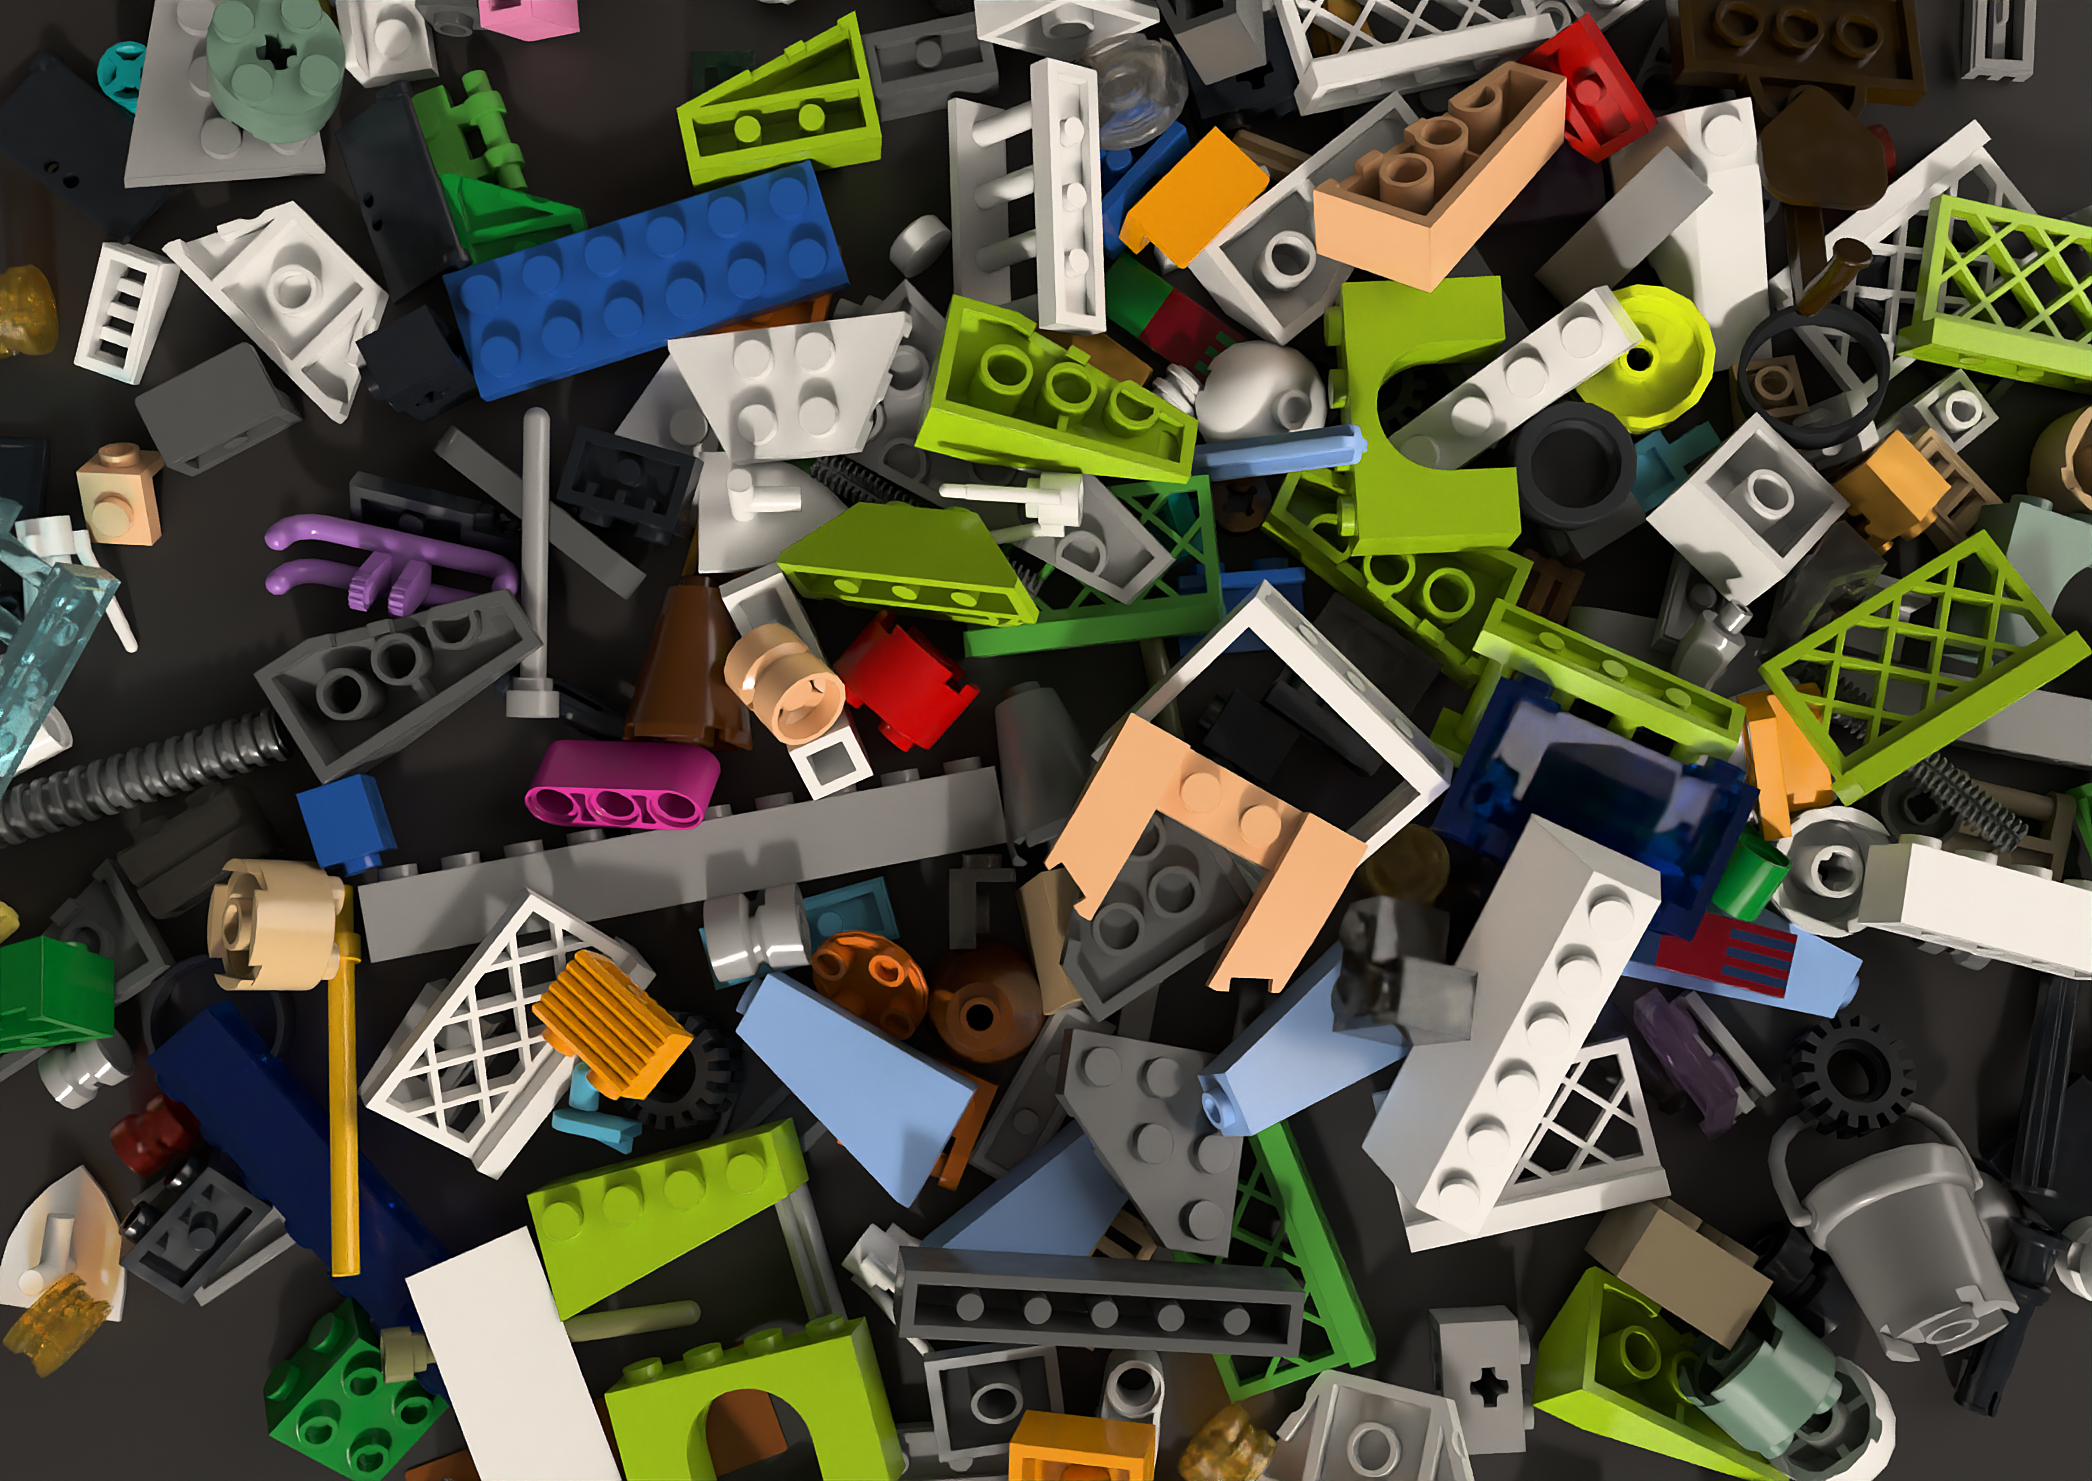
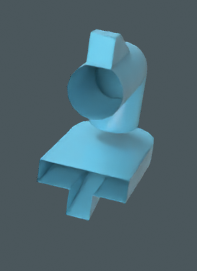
M580 1061L572 1072L569 1105L573 1108L555 1110L552 1116V1127L562 1132L597 1139L625 1155L632 1151L633 1137L641 1134L643 1123L634 1119L596 1112L600 1092L586 1078V1074L591 1067L586 1062Z

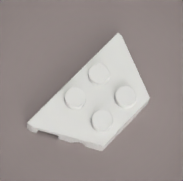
M294 201L264 210L255 219L245 220L240 218L217 226V233L187 243L181 239L168 242L162 250L332 420L342 424L348 418L361 380L358 366L365 363L355 341L378 330L389 294Z
M905 311L672 339L668 340V350L731 462L738 465L859 453L863 451L874 424L872 419L873 411L876 405L884 399L893 375L888 371L902 336L908 338L911 332L912 317Z
M1331 1369L1320 1373L1306 1392V1400L1299 1410L1292 1412L1276 1434L1280 1436L1279 1440L1259 1466H1251L1244 1480L1475 1481L1455 1400Z

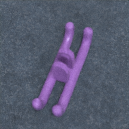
M297 514L286 517L272 524L264 536L266 544L273 550H283L295 541L316 539L373 551L361 567L314 558L286 562L273 569L267 575L265 585L268 591L274 595H283L297 585L310 583L349 590L348 605H350V608L365 612L381 597L388 599L389 617L393 618L410 615L418 606L431 608L482 595L431 583L432 565L492 578L494 580L491 587L492 592L510 589L513 596H515L521 584V574L517 566L502 555L327 515Z

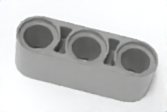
M1667 145L1535 273L1534 277L1565 309L1593 288L1607 285L1611 290L1714 192Z

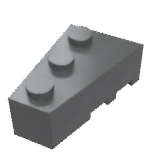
M1156 0L1175 38L1205 85L1267 64L1262 0Z

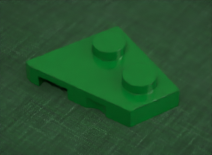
M454 173L439 175L462 246L468 249L472 259V264L469 267L588 230L584 209Z

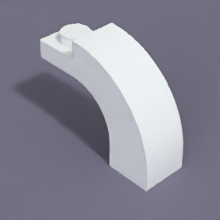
M777 561L719 586L722 600L742 637L750 630L761 625L779 623L789 627L809 647L811 654L819 657L833 671L801 600H798L787 576L777 565ZM846 701L841 714L833 726L820 737L806 744H786L788 752L814 801L874 775L859 731Z

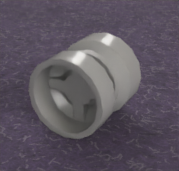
M114 1028V1037L76 1042L70 1046L65 1044L57 1045L40 1056L38 1070L42 1081L52 1096L63 1106L76 1109L94 1099L98 1093V1088L103 1084L113 1086L133 1075L136 1070V1064L128 1043L118 1030Z

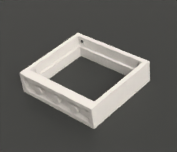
M1264 579L1125 714L1132 712L1150 722L1244 630L1250 627L1405 778L1398 787L1346 832L1369 845L1358 864L1359 866L1450 787L1454 763ZM1122 717L1103 735L1091 756L1097 762ZM1226 849L1252 892L1255 893L1266 871Z

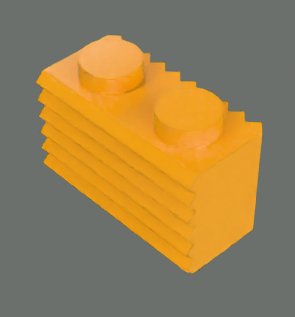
M584 949L575 953L574 959L566 964V969L559 973L557 980L549 985V990L543 993L540 1001L532 1006V1012L547 1025L541 1033L543 1038L565 1056L573 1057L577 1054L591 1067L586 1074L587 1080L599 1092L613 1100H618L620 1096L644 1100L694 1039L691 1033L676 1022L674 1017L669 1015L664 1008L649 997L648 993L632 981L630 976L622 972V969L615 965L610 958Z

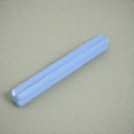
M1352 423L1196 445L1191 476L1209 474L1211 482L1357 464L1361 459L1362 453L1367 451L1368 443L1367 439L1362 438L1360 427Z

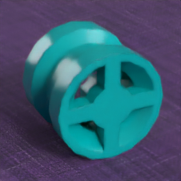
M127 41L117 43L106 50L99 61L97 76L99 85L104 93L135 116L147 47L141 43Z

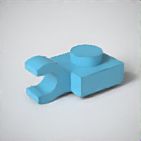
M1709 421L1693 427L1669 444L1660 429L1651 432L1634 443L1637 453L1636 480L1630 491L1644 513L1662 503L1688 476L1683 466L1722 443Z

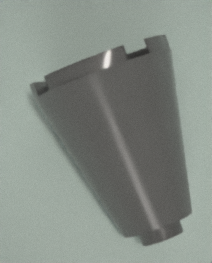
M1037 681L1025 682L1009 688L1003 693L1004 701L995 708L1007 851L1012 864L1021 867L1032 866L1028 854L1045 851L1047 856L1098 763L1091 756L1093 753L1092 748L1053 688H1040Z

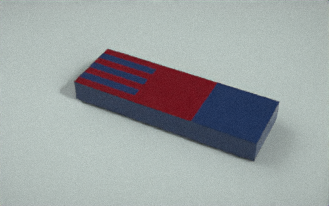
M1661 901L1629 961L1777 999H1784L1798 935Z

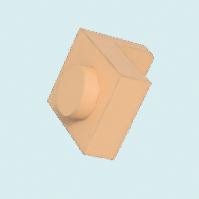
M113 443L101 447L97 454L76 471L86 528L89 532L91 543L152 546L162 536L152 479L165 465L159 451L140 450L139 446L133 443Z

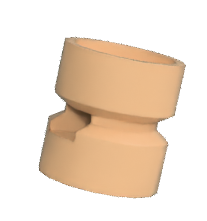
M774 623L764 624L750 630L736 642L727 656L724 667L725 682L751 711H754L760 721L780 742L789 745L806 744L820 737L832 727L842 712L846 700L845 685L819 657L811 654L809 647L789 627Z

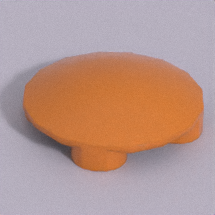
M863 930L840 931L822 941L811 957L812 979L819 994L899 1040H906L912 1037L928 1011L929 987L921 968L906 950L884 936Z

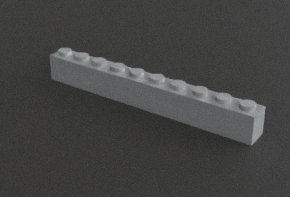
M972 757L943 763L945 773L943 776L920 780L918 768L880 775L882 783L880 788L857 792L856 783L815 801L794 803L793 792L756 798L755 805L757 811L732 815L730 804L707 807L700 825L690 830L630 829L631 835L606 839L605 828H597L566 834L568 847L544 851L542 839L503 846L505 859L481 863L480 853L477 851L440 858L442 870L419 875L417 863L377 870L378 883L358 886L371 963L482 942L525 886L580 920L590 922L1007 843L1004 808L997 769L995 766L982 768L981 757ZM533 911L516 932V935L550 929L549 920Z

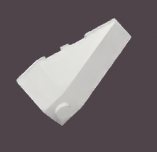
M1397 90L1247 207L1188 265L1189 269L1226 315L1264 340L1275 343L1280 347L1287 344L1322 316L1325 312V307L1334 304L1341 283L1346 282L1353 272L1354 266L1316 253L1313 189L1329 178L1339 183L1355 173V161L1373 149L1384 154L1404 141V129L1419 120V118Z

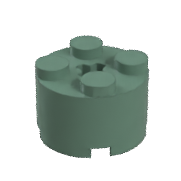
M226 0L215 7L206 37L207 86L217 110L231 124L233 121L243 129L251 132L252 137L265 142L293 143L305 140L318 133L325 126L326 121L331 117L338 105L345 69L343 41L331 18L321 9L317 0ZM273 63L278 64L284 70H275Z
M1768 1293L1762 1299L1731 1350L1705 1333L1700 1332L1691 1346V1349L1700 1357L1695 1363L1692 1372L1682 1364L1678 1379L1680 1391L1743 1448L1750 1451H1759L1767 1459L1776 1458L1784 1453L1790 1446L1794 1433L1813 1413L1821 1414L1828 1411L1839 1399L1843 1388L1842 1383L1834 1377L1836 1359L1832 1349Z

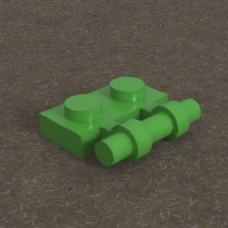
M484 70L471 71L462 77L468 98L461 105L454 107L450 93L443 85L414 95L411 100L438 177L440 174L454 173L487 183L498 180L502 187L524 193L528 191L521 171L526 166L518 144L511 143L503 121V117L507 113L501 94L498 91L492 90ZM479 128L487 151L483 156L473 159L464 133Z

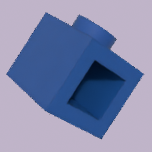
M357 774L296 794L320 869L342 868L344 877L357 875L382 866L380 855L398 849L375 777Z

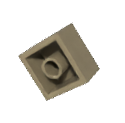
M1667 1197L1609 1209L1583 1249L1616 1277L1729 1350L1734 1346L1773 1283L1772 1280L1753 1269V1266L1759 1259L1758 1255L1706 1222H1703L1702 1219Z

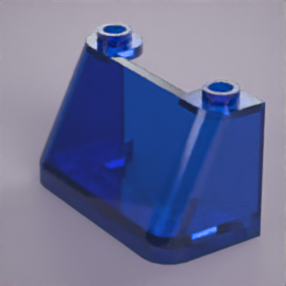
M1517 672L1512 681L1501 676L1451 778V785L1446 789L1428 829L1454 843L1505 865L1531 813L1659 871L1661 903L1646 929L1674 941L1692 942L1761 790L1744 783L1747 775L1746 771L1721 759L1708 756L1704 766L1694 763L1684 764L1561 710V705L1551 699L1555 688L1535 677Z

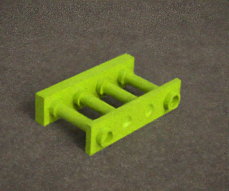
M1496 597L1472 649L1488 657L1489 661L1463 714L1461 715L1443 707L1429 739L1454 763V767L1468 769L1622 839L1628 846L1636 850L1648 851L1668 860L1674 851L1683 814L1670 809L1673 801L1701 755L1711 756L1724 763L1728 762L1739 743L1747 707ZM1515 670L1551 685L1523 742L1486 726ZM1576 698H1581L1613 713L1584 769L1547 753ZM1640 726L1676 741L1645 797L1608 781L1637 727Z

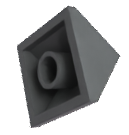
M991 1343L923 1353L940 1463L1009 1453L1010 1441L1026 1410L1064 1414L1055 1345Z

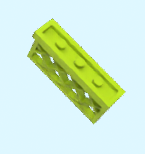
M1945 194L1931 198L1912 325L1899 329L1895 355L2092 396V344H2087L2092 340V304L2083 291L2092 284V270L2077 281L2059 254L2069 244L2076 243L2082 245L2092 261V227ZM1951 216L1966 219L1980 241L1962 256L1959 255L1948 238ZM1991 225L1998 226L2000 228H1998L1995 231ZM2013 230L2024 232L2038 254L2020 269L2001 241L2003 237ZM2050 238L2057 239V241L2052 243ZM1984 251L1987 252L2004 281L1986 294H1984L1966 266ZM2043 264L2062 291L2061 294L2045 306L2041 304L2025 279L2026 276ZM1951 276L1970 304L1969 307L1957 316L1936 312L1940 284ZM2009 289L2028 316L2025 321L2015 328L2005 326L1991 305L1994 300ZM2067 302H2069L2086 329L2073 340L2064 339L2049 316ZM1974 315H1977L1980 321L1970 318H1972ZM2035 327L2038 333L2031 332L2030 330Z
M1983 529L1765 662L1757 671L1835 777L1836 781L1830 786L1845 807L2063 674L2092 654V650L2077 630L2068 636L2065 635L1986 530ZM1975 553L1992 575L1989 594L1953 587L1957 563ZM1943 572L1941 584L1928 582ZM2003 590L2009 598L2002 597ZM1912 592L1938 598L1934 628L1898 621L1901 599L1904 595ZM1951 601L1986 608L1982 638L1946 631ZM1888 606L1886 618L1872 616ZM1999 611L2023 615L2039 638L2025 647L1996 642L1995 636ZM1858 626L1883 632L1878 663L1842 655L1847 630ZM1895 634L1931 642L1926 673L1890 665ZM1832 640L1830 653L1816 650ZM1944 645L1979 652L1975 678L1966 682L1939 676ZM1992 655L2006 657V659L1991 667ZM1798 660L1827 665L1823 696L1818 697L1797 692L1782 670ZM1840 668L1876 676L1870 707L1834 700ZM1888 679L1924 686L1920 711L1917 714L1907 716L1883 710ZM1936 689L1951 692L1934 702ZM1810 708L1820 710L1819 719L1816 718ZM1832 713L1868 720L1864 746L1847 757L1842 754L1828 734ZM1880 723L1896 726L1878 737Z

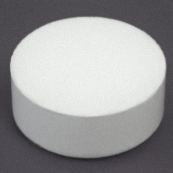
M924 215L912 222L897 237L890 250V261L906 277H914L926 270L943 253L950 242L951 231L935 215Z

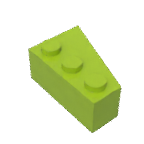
M855 11L838 19L836 26L803 43L800 40L785 48L783 55L750 72L747 69L676 108L695 194L722 188L807 160H811L814 172L881 160L882 134Z

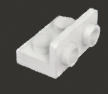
M328 0L332 7H336L339 24L338 31L345 49V68L364 88L384 86L398 80L415 81L439 77L432 28L415 8V0Z

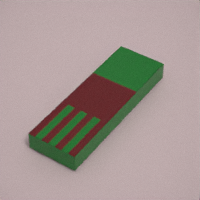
M1124 251L1121 252L1104 276L1106 322L1168 366L1176 364L1185 367L1204 387L1206 379L1212 372V370H1207L1213 359L1233 344L1249 341Z

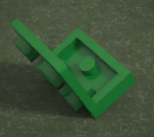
M351 1294L334 1313L329 1312L318 1320L310 1333L308 1341L290 1360L280 1362L272 1370L263 1388L268 1435L353 1481H381L452 1404L444 1381L427 1370L414 1373L413 1380L384 1384L380 1343L377 1340L371 1307Z

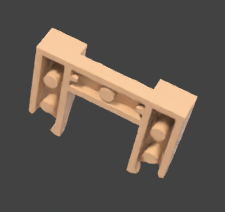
M1134 713L1124 714L1044 859V865L1050 870L1061 862L1085 895L1074 903L1073 907L1080 916L1091 921L1155 810L1160 811L1266 871L1205 985L1216 991H1229L1231 977L1269 979L1268 991L1280 993L1318 935L1369 845L1310 812L1300 811L1190 749L1191 745Z

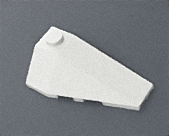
M1751 97L1683 110L1656 118L1658 124L1650 132L1608 157L1614 196L1667 145L1714 192L1646 256L1651 269H1655L1662 285L1691 300L1708 321L1716 348L1713 372L1727 370L1732 364L1739 363L1741 351L1747 338L1756 326L1770 316L1762 184L1759 174L1757 137ZM1771 338L1757 349L1750 361L1772 358Z

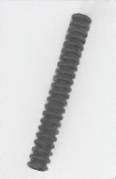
M266 706L260 711V715L256 712H247L243 714L241 721L231 717L224 720L222 727L213 723L206 725L203 733L193 729L187 731L184 738L174 735L168 737L164 744L158 741L149 743L145 750L139 747L132 748L126 753V756L121 753L113 754L107 759V762L103 759L91 761L88 768L85 765H78L72 767L69 773L66 771L53 773L50 779L40 777L34 779L30 785L28 783H20L11 790L1 789L0 850L5 849L9 843L12 845L24 843L28 837L31 839L41 838L47 831L50 833L60 832L66 825L69 827L79 826L85 819L88 821L98 820L104 813L107 815L117 814L123 807L126 809L136 808L142 801L145 803L158 801L161 795L164 797L175 796L180 788L183 791L194 790L199 782L202 785L213 784L217 780V776L221 779L232 778L236 774V769L240 773H248L253 771L255 764L259 767L272 765L274 758L278 761L290 760L294 750V739L273 706Z

